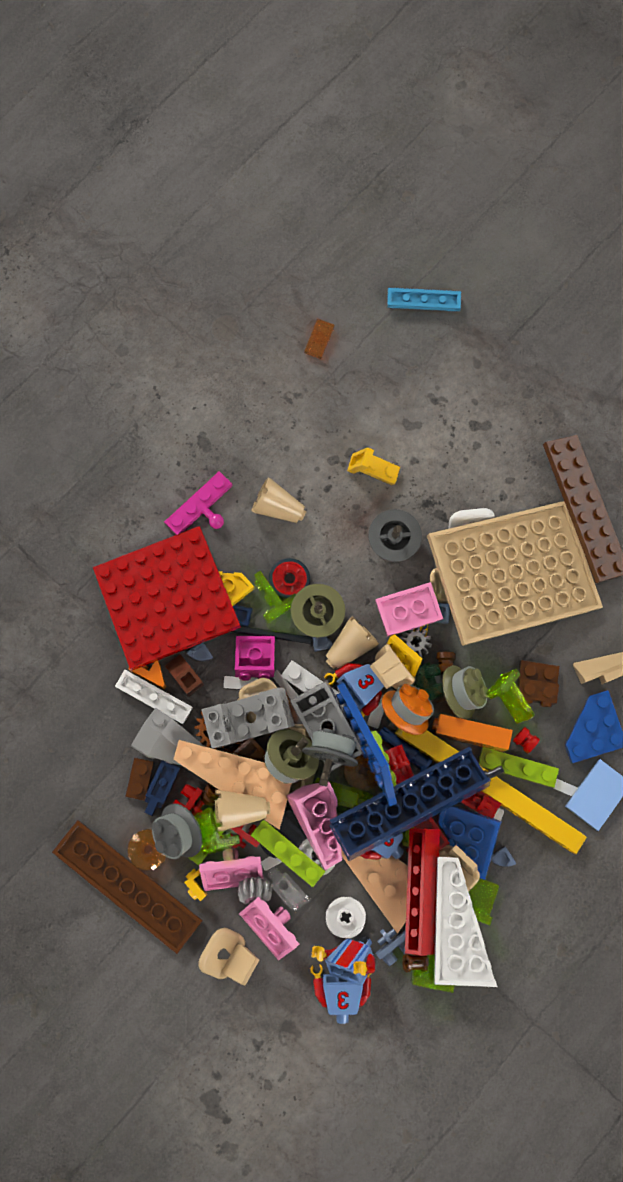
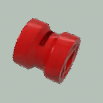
M527 727L522 728L513 739V742L516 745L522 746L523 751L527 754L540 741L536 735L530 734V730Z

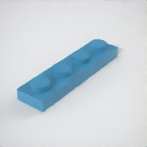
M388 288L387 308L460 311L461 291Z

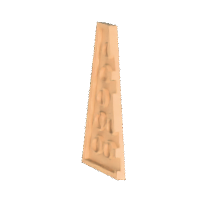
M182 740L178 741L173 760L219 790L265 798L266 802L270 803V814H267L264 820L280 830L288 799L286 795L289 794L292 783L285 784L273 777L265 766V762Z
M341 848L343 859L398 934L406 922L408 866L399 859H395L392 855L388 859L381 858L379 860L365 859L358 856L348 861Z

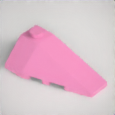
M328 781L327 787L321 786L319 783L305 785L286 795L323 869L327 870L342 861L341 847L329 827L330 820L337 817L336 806H338L337 798L330 782Z

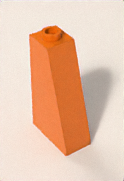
M443 714L438 715V718H434L432 729L435 730L434 735L479 747H486L499 752L509 750L513 732L510 729Z

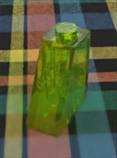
M316 777V781L313 784L320 783L321 778ZM329 781L336 795L338 806L352 809L373 796L360 789Z

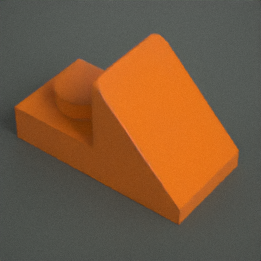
M159 660L153 663L150 671H148L149 667L146 665L133 671L130 670V672L165 690L166 683Z

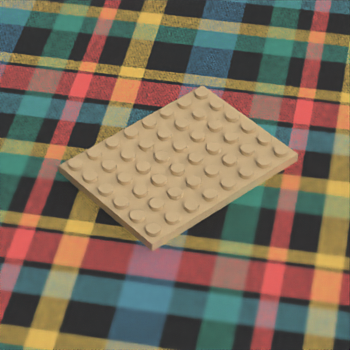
M564 501L427 535L462 646L603 608L584 551Z

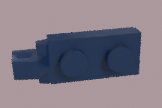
M164 760L161 761L146 793L145 802L148 803V806L144 813L150 816L154 815L157 807L161 809L165 804L180 771V767L165 763L166 761Z

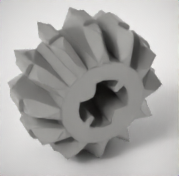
M420 627L416 628L415 632L413 629L409 630V633L406 631L402 632L404 638L400 639L421 658L422 653L428 654L429 651L426 648H430L432 644L426 642L431 639V636L424 637L427 632L425 629L422 633L419 632ZM413 639L420 642L417 647H414L415 644L411 645Z
M258 876L249 879L245 878L239 882L238 897L239 901L243 904H250L257 897H260L265 902L271 900L272 886L267 878H260Z

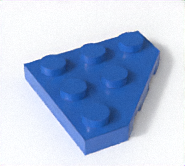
M608 690L587 698L585 706L565 743L571 764L623 748V731Z
M453 805L440 813L438 823L448 837L449 844L452 847L457 845L466 856L478 865L480 878L485 880L502 821Z

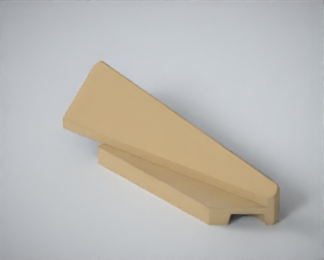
M623 652L574 663L573 667L580 683L583 684L599 677L601 684L623 676Z

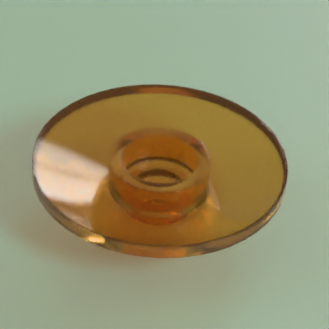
M151 829L141 830L130 839L127 849L128 857L137 868L152 870L159 867L165 861L166 856L159 853L155 848ZM146 846L152 847L151 853L145 852Z

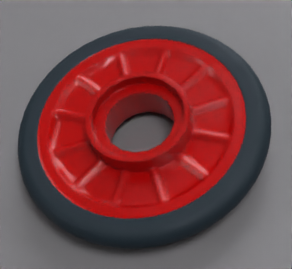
M282 559L271 568L269 585L272 591L279 597L294 599L301 589L310 585V572L306 565L297 559ZM285 575H294L295 581L291 584L286 583L284 580Z

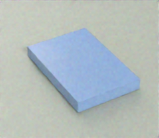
M599 759L565 807L593 829L599 831L623 797V776Z

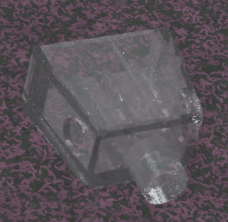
M277 867L268 872L267 875L273 881L271 887L292 911L297 912L310 899L287 872L282 874ZM285 883L289 885L286 890L282 888Z

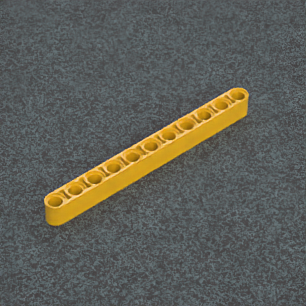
M398 728L395 733L403 741L416 749L418 748L421 753L436 763L459 752L428 730L421 735H412ZM497 776L490 779L489 787L481 790L500 802L502 807L573 854L578 853L587 838L584 834Z

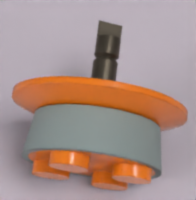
M402 684L398 687L397 691H388L382 697L383 710L391 721L387 729L393 731L398 727L412 735H421L427 731L429 726L428 719L433 715L434 708L429 699V694L425 690L413 685Z

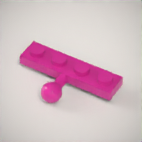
M219 471L166 519L164 523L178 535L204 514L209 519V524L212 528H221L224 524V518L220 514H214L209 508L233 486L232 483Z

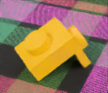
M194 868L185 876L188 880L184 883L189 888L187 892L194 900L198 898L201 901L208 894L195 881V878L200 875V869L196 870Z

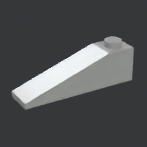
M155 708L144 722L131 747L148 758H157L166 761L165 763L181 765L173 760L179 740L201 746L204 745L175 720Z

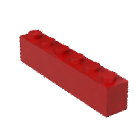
M409 829L405 953L420 956L435 954L437 857H439L440 829Z

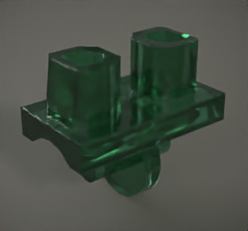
M430 662L420 666L418 669L419 674L415 675L417 682L413 683V686L425 690L429 694L430 701L434 700L444 693L443 682L436 683L435 676L441 674L439 664L430 665Z

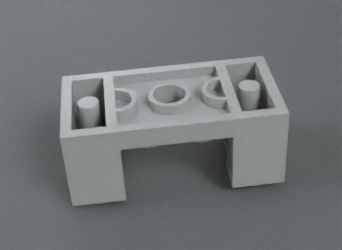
M328 680L291 700L311 740L313 732L323 731L322 723L330 721L333 724V731H335L336 735L342 736L346 734L354 737L357 745L352 758L354 759L362 754L360 749L362 746L357 734L353 732L336 701L337 697ZM333 763L331 771L341 765Z
M285 687L271 689L255 696L202 709L212 749L295 726ZM249 712H254L256 715L254 723L247 721L246 716Z

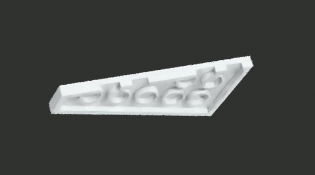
M437 857L434 984L497 987L459 858Z

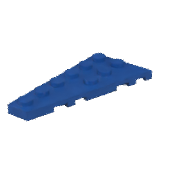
M345 683L337 685L339 694H336L339 704L344 706L345 716L347 719H350L351 727L357 734L362 746L360 747L364 759L368 758L369 768L372 773L374 772L379 787H381L389 806L395 805L397 801L389 764Z

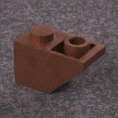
M181 654L165 665L188 697L204 685Z

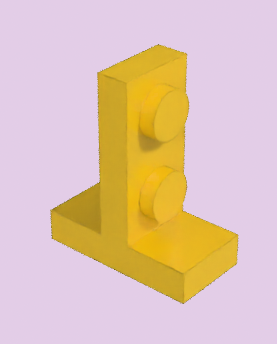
M368 447L352 454L347 469L348 472L354 474L360 471L390 485L396 483L400 470L399 466L374 456V450Z

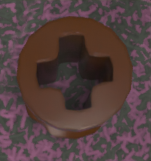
M407 953L403 955L402 961L405 972H411V970L427 971L428 957L426 955H410Z

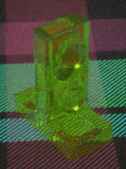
M259 571L254 574L255 581L253 583L259 591L263 590L266 595L264 599L270 607L274 606L263 614V618L268 624L291 609L296 594L294 593L284 601H281L262 572Z
M517 668L501 674L486 692L489 699L498 696L501 698L516 724L530 720L535 715L515 684V681L520 676Z

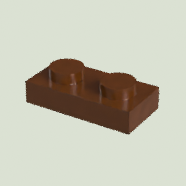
M134 758L125 797L145 801L154 766L153 761Z

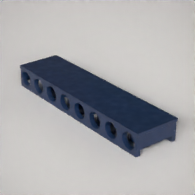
M468 747L394 786L397 801L395 805L389 806L382 792L331 819L329 827L348 861L489 787L491 780L489 777L487 778L471 752L472 749Z

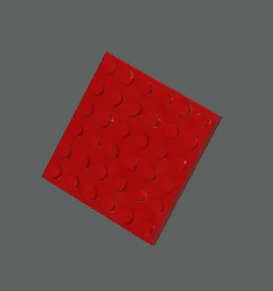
M200 526L93 567L131 671L241 628Z

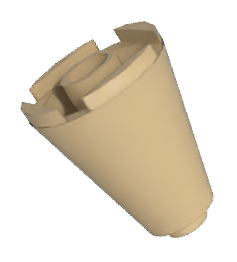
M267 478L257 495V502H254L251 510L256 514L297 523L298 520L302 521L306 514L305 506L270 478Z
M353 616L349 618L326 654L328 658L326 662L333 669L336 667L339 669L354 661L379 644L375 637L364 626L359 624V621Z
M223 790L215 791V795H219V798L215 800L216 823H220V827H217L218 832L266 819L267 814H270V803L266 802V799L263 797Z

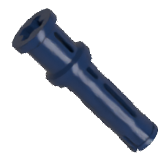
M385 726L379 732L382 740L392 748L402 744L407 759L420 772L426 770L433 761L431 758L427 759L422 755L418 748L413 749Z

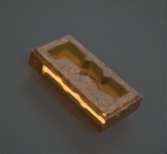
M317 319L304 353L322 359L335 325Z

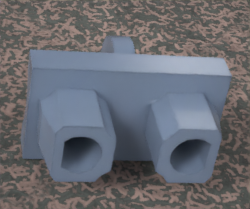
M382 929L380 932L383 937L377 942L380 946L385 942L388 943L375 953L379 959H383L388 966H391L398 960L392 952L393 949L398 946L403 954H405L406 932H401L391 940L390 938L396 935L394 929L388 933Z

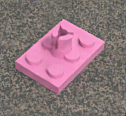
M431 582L375 600L387 637L443 620Z
M232 848L222 852L224 861H209L205 864H199L204 891L238 887L239 882L245 878L249 879L258 876L263 878L260 856H248L244 859H238V850H233Z
M257 897L239 913L278 960L299 945L295 936L283 926L291 919L289 912L286 909L283 911V907H279L272 913L268 904L261 900L260 897Z

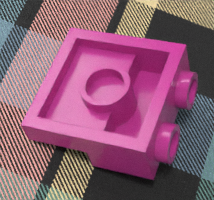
M236 636L235 677H239L242 681H248L251 677H259V679L274 678L275 636Z

